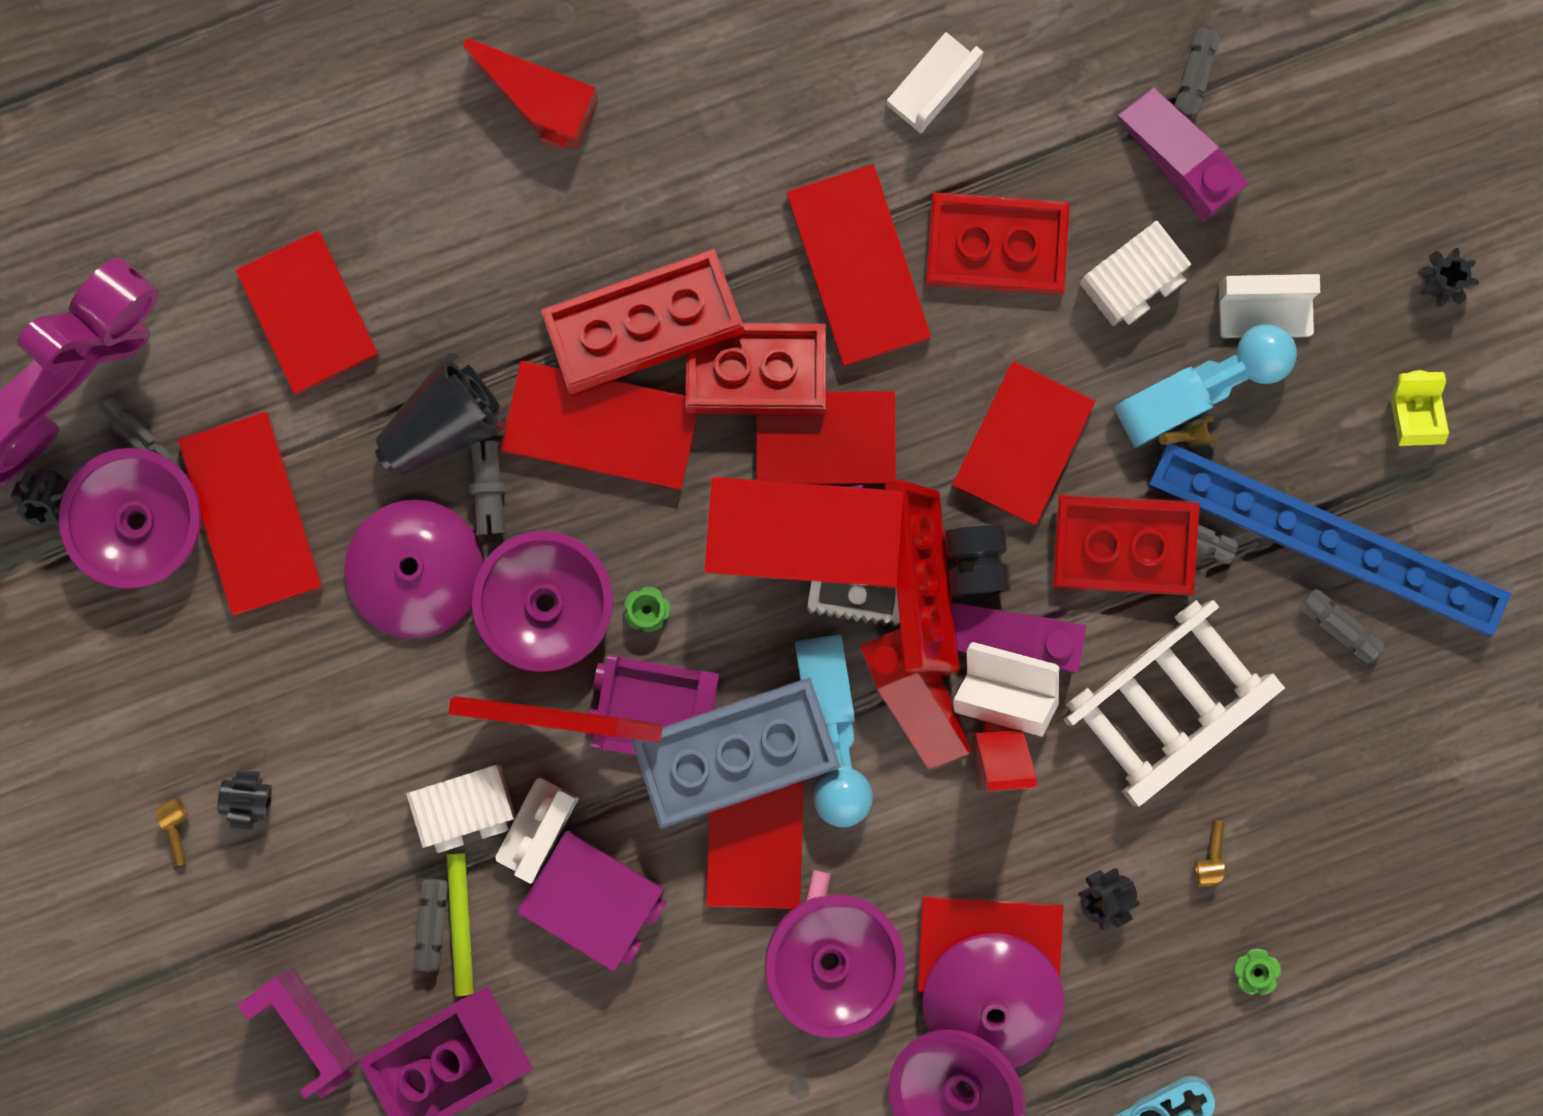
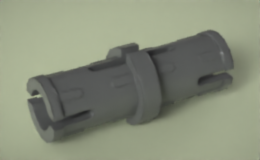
M485 441L486 460L484 459V445L481 442L469 446V449H471L474 483L469 485V492L471 496L475 497L476 536L478 537L490 536V517L492 534L495 536L506 534L502 494L506 493V483L501 482L498 441Z

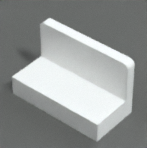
M945 32L888 98L886 105L921 134L980 66L984 52L977 46L970 52Z
M1320 274L1226 276L1219 283L1220 336L1224 339L1242 338L1250 329L1259 325L1270 324L1283 328L1291 337H1310L1314 333L1313 298L1320 293Z
M972 642L967 649V675L954 697V712L1043 737L1059 705L1058 665Z

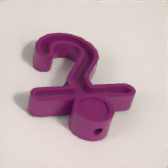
M118 257L108 261L87 278L71 300L69 306L70 313L38 317L18 337L17 345L35 361L0 390V487L22 473L56 438L60 427L47 414L75 391L98 363L127 359L136 354L148 341L151 332L142 322L156 305L159 298V290L124 258Z

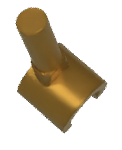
M1208 415L1185 423L1183 429L1179 431L1160 434L1159 442L1162 445L1187 442L1188 446L1195 449L1217 442L1219 436L1212 437L1209 434L1207 423L1214 421V418Z
M174 797L164 802L156 811V820L160 827L166 831L169 838L175 866L187 863L177 825L189 819V815L180 797Z
M1214 820L1209 850L1210 859L1195 861V878L1198 886L1216 885L1225 876L1224 862L1221 859L1225 829L1224 821Z

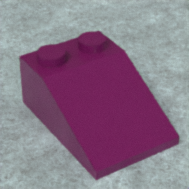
M489 986L457 1001L358 1060L387 1116H453L533 1070Z

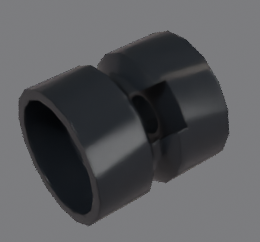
M1005 525L971 526L945 531L947 558L955 563V566L948 571L951 597L988 595L1011 591L1009 565L1001 561V556L1007 551Z

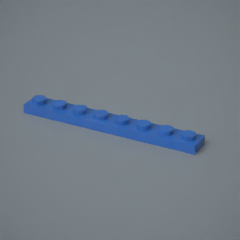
M1174 444L1165 445L1147 486L1177 500L1199 501L1200 510L1488 637L1494 636L1512 594Z

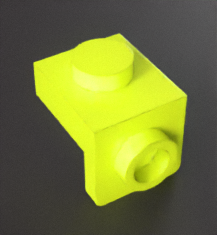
M1417 370L1398 375L1390 401L1399 446L1446 444L1449 431L1441 396L1446 384L1444 372Z

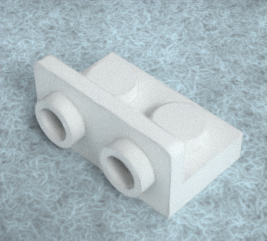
M537 778L496 855V861L516 871L515 876L530 884L534 883L549 858L579 797L543 778Z

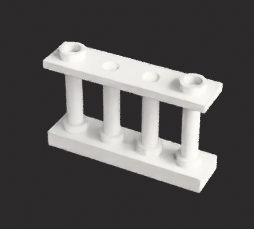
M1197 600L1192 602L1174 617L1179 622V625L1095 693L1086 688L1066 704L1071 712L1062 718L1068 726H1072L1083 718L1127 772L1128 775L1125 779L1129 782V785L1121 792L1132 806L1140 807L1285 689L1274 674H1267L1261 678L1257 673L1251 675L1206 620L1210 614L1219 608L1214 600L1206 602L1202 606ZM1189 631L1194 633L1237 686L1234 691L1238 697L1226 707H1223L1220 702L1215 704L1170 649L1174 643ZM1153 660L1157 661L1200 714L1198 721L1202 726L1189 737L1184 731L1178 733L1134 678L1137 673ZM1118 689L1164 744L1162 750L1166 755L1153 766L1148 761L1143 763L1097 707Z

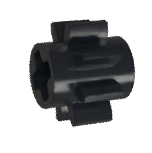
M1459 248L1452 250L1445 259L1438 250L1433 252L1429 256L1433 267H1422L1417 272L1420 277L1425 278L1426 287L1421 290L1420 294L1426 295L1430 293L1436 297L1437 307L1446 304L1451 296L1458 305L1467 300L1463 288L1472 289L1479 284L1477 279L1471 278V268L1476 264V261L1466 262L1460 258ZM1445 269L1449 270V278L1456 281L1451 286L1446 285L1447 277L1440 275Z
M49 469L37 470L34 473L26 470L22 480L16 482L10 499L20 502L16 513L27 523L35 526H45L52 522L58 525L61 499L69 482L64 480L57 472Z
M237 769L236 777H233L232 780L224 779L222 781L218 794L217 810L220 815H228L227 821H230V828L253 830L254 822H257L258 819L267 820L272 804V785L262 784L263 779H260V772Z
M1117 868L1106 873L1099 870L1085 878L1089 887L1078 893V896L1081 897V908L1085 917L1092 922L1099 923V927L1102 930L1112 924L1119 928L1133 920L1129 911L1140 905L1133 881L1124 875H1119Z

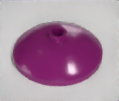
M121 448L108 451L88 461L68 483L59 508L60 536L71 560L92 579L118 588L148 587L173 575L191 555L201 528L200 502L188 476L168 458L139 448ZM142 513L145 517V523L142 528L135 530L131 525V519L135 514Z
M425 500L399 501L389 504L370 515L352 537L347 549L344 566L347 590L359 613L370 624L381 631L393 636L410 639L432 637L457 625L472 609V592L477 574L484 563L483 553L472 529L452 510ZM409 558H414L418 563L416 573L409 576L405 575L402 571L403 562Z
M553 531L528 532L515 536L501 544L482 564L472 592L473 617L480 636L486 645L505 662L529 671H557L570 667L586 658L605 636L613 613L612 585L600 559L580 541L571 536ZM543 595H550L554 599V606L548 612L540 611L537 606L538 599Z
M828 894L814 897L792 909L775 928L765 955L764 971L766 985L778 1010L786 1019L801 1030L826 1038L855 1035L879 1022L897 1000L905 976L903 944L889 918L869 902L844 894ZM827 953H833L835 956L833 966L828 969L822 968V957Z
M981 934L956 943L946 950L934 963L924 984L922 996L923 1015L929 1032L936 1030H958L973 1034L994 1046L1005 1056L1012 1067L1016 1068L1039 1056L1055 1038L1063 1019L1064 993L1054 965L1037 947L1011 935ZM992 1009H1000L1004 1012L1003 1016L998 1020L988 1018L987 1014Z
M958 1030L928 1032L909 1043L893 1064L889 1077V1100L894 1116L1026 1115L1023 1087L1014 1068L994 1046L973 1034ZM963 1081L968 1082L974 1091L968 1090L964 1086Z

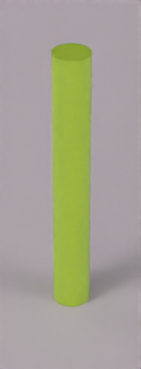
M465 853L446 854L455 996H467L474 993L466 858Z

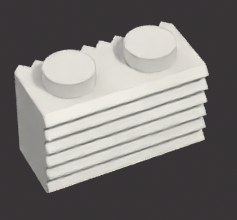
M1155 221L1088 272L1080 281V285L1112 326H1115L1122 319L1130 325L1150 309V306L1146 303L1148 299L1159 291L1164 297H1167L1187 281L1182 273L1189 268L1191 263L1159 222Z
M811 582L807 606L810 614L814 611H817L819 615L826 612L830 617L835 613L838 619L844 615L847 620L853 617L857 622L862 618L865 623L870 620L875 625L878 622H881L883 626L890 623L893 628L900 623L896 588Z
M494 765L406 793L422 847L435 845L437 853L464 845L462 836L478 830L482 839L509 831L507 821L516 819V812L501 765Z

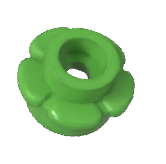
M643 587L639 592L633 591L627 596L624 604L627 609L625 619L633 629L638 630L641 628L646 633L655 632L663 626V620L669 617L670 605L668 600L662 598L661 592L654 587ZM645 605L651 607L649 614H644L642 611Z
M1257 948L1249 950L1246 955L1237 959L1234 966V974L1238 978V986L1245 993L1250 995L1255 993L1266 995L1276 988V979L1281 975V967L1276 958L1268 956L1267 951ZM1256 968L1262 970V974L1259 977H1255L1253 974Z

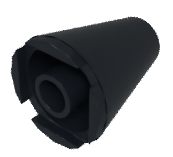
M448 353L437 363L376 437L378 446L375 450L376 457L389 472L396 470L405 475L496 435L506 428V417L498 421L493 412L500 407L496 397L469 364L461 370L453 363L459 358L455 353Z

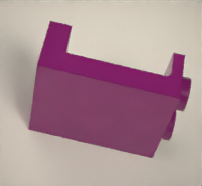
M608 654L606 664L598 663L595 673L593 690L601 692L598 710L590 709L589 713L660 723V726L666 727L713 711L720 674L633 660ZM585 733V737L593 738L592 748L636 755L631 739Z
M571 829L566 830L517 913L612 971L616 970L620 962L629 966L643 943L636 938L642 925L646 921L653 926L667 903L666 900L660 897L665 887L652 882L588 843L584 837Z
M294 968L275 976L237 1004L247 1021L274 1006L320 1072V1076L299 1091L304 1100L314 1092L322 1099L353 1076L348 1067L357 1062L358 1058Z

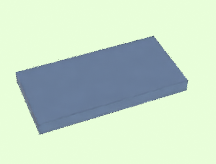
M811 678L663 727L660 743L631 739L660 829L841 768Z

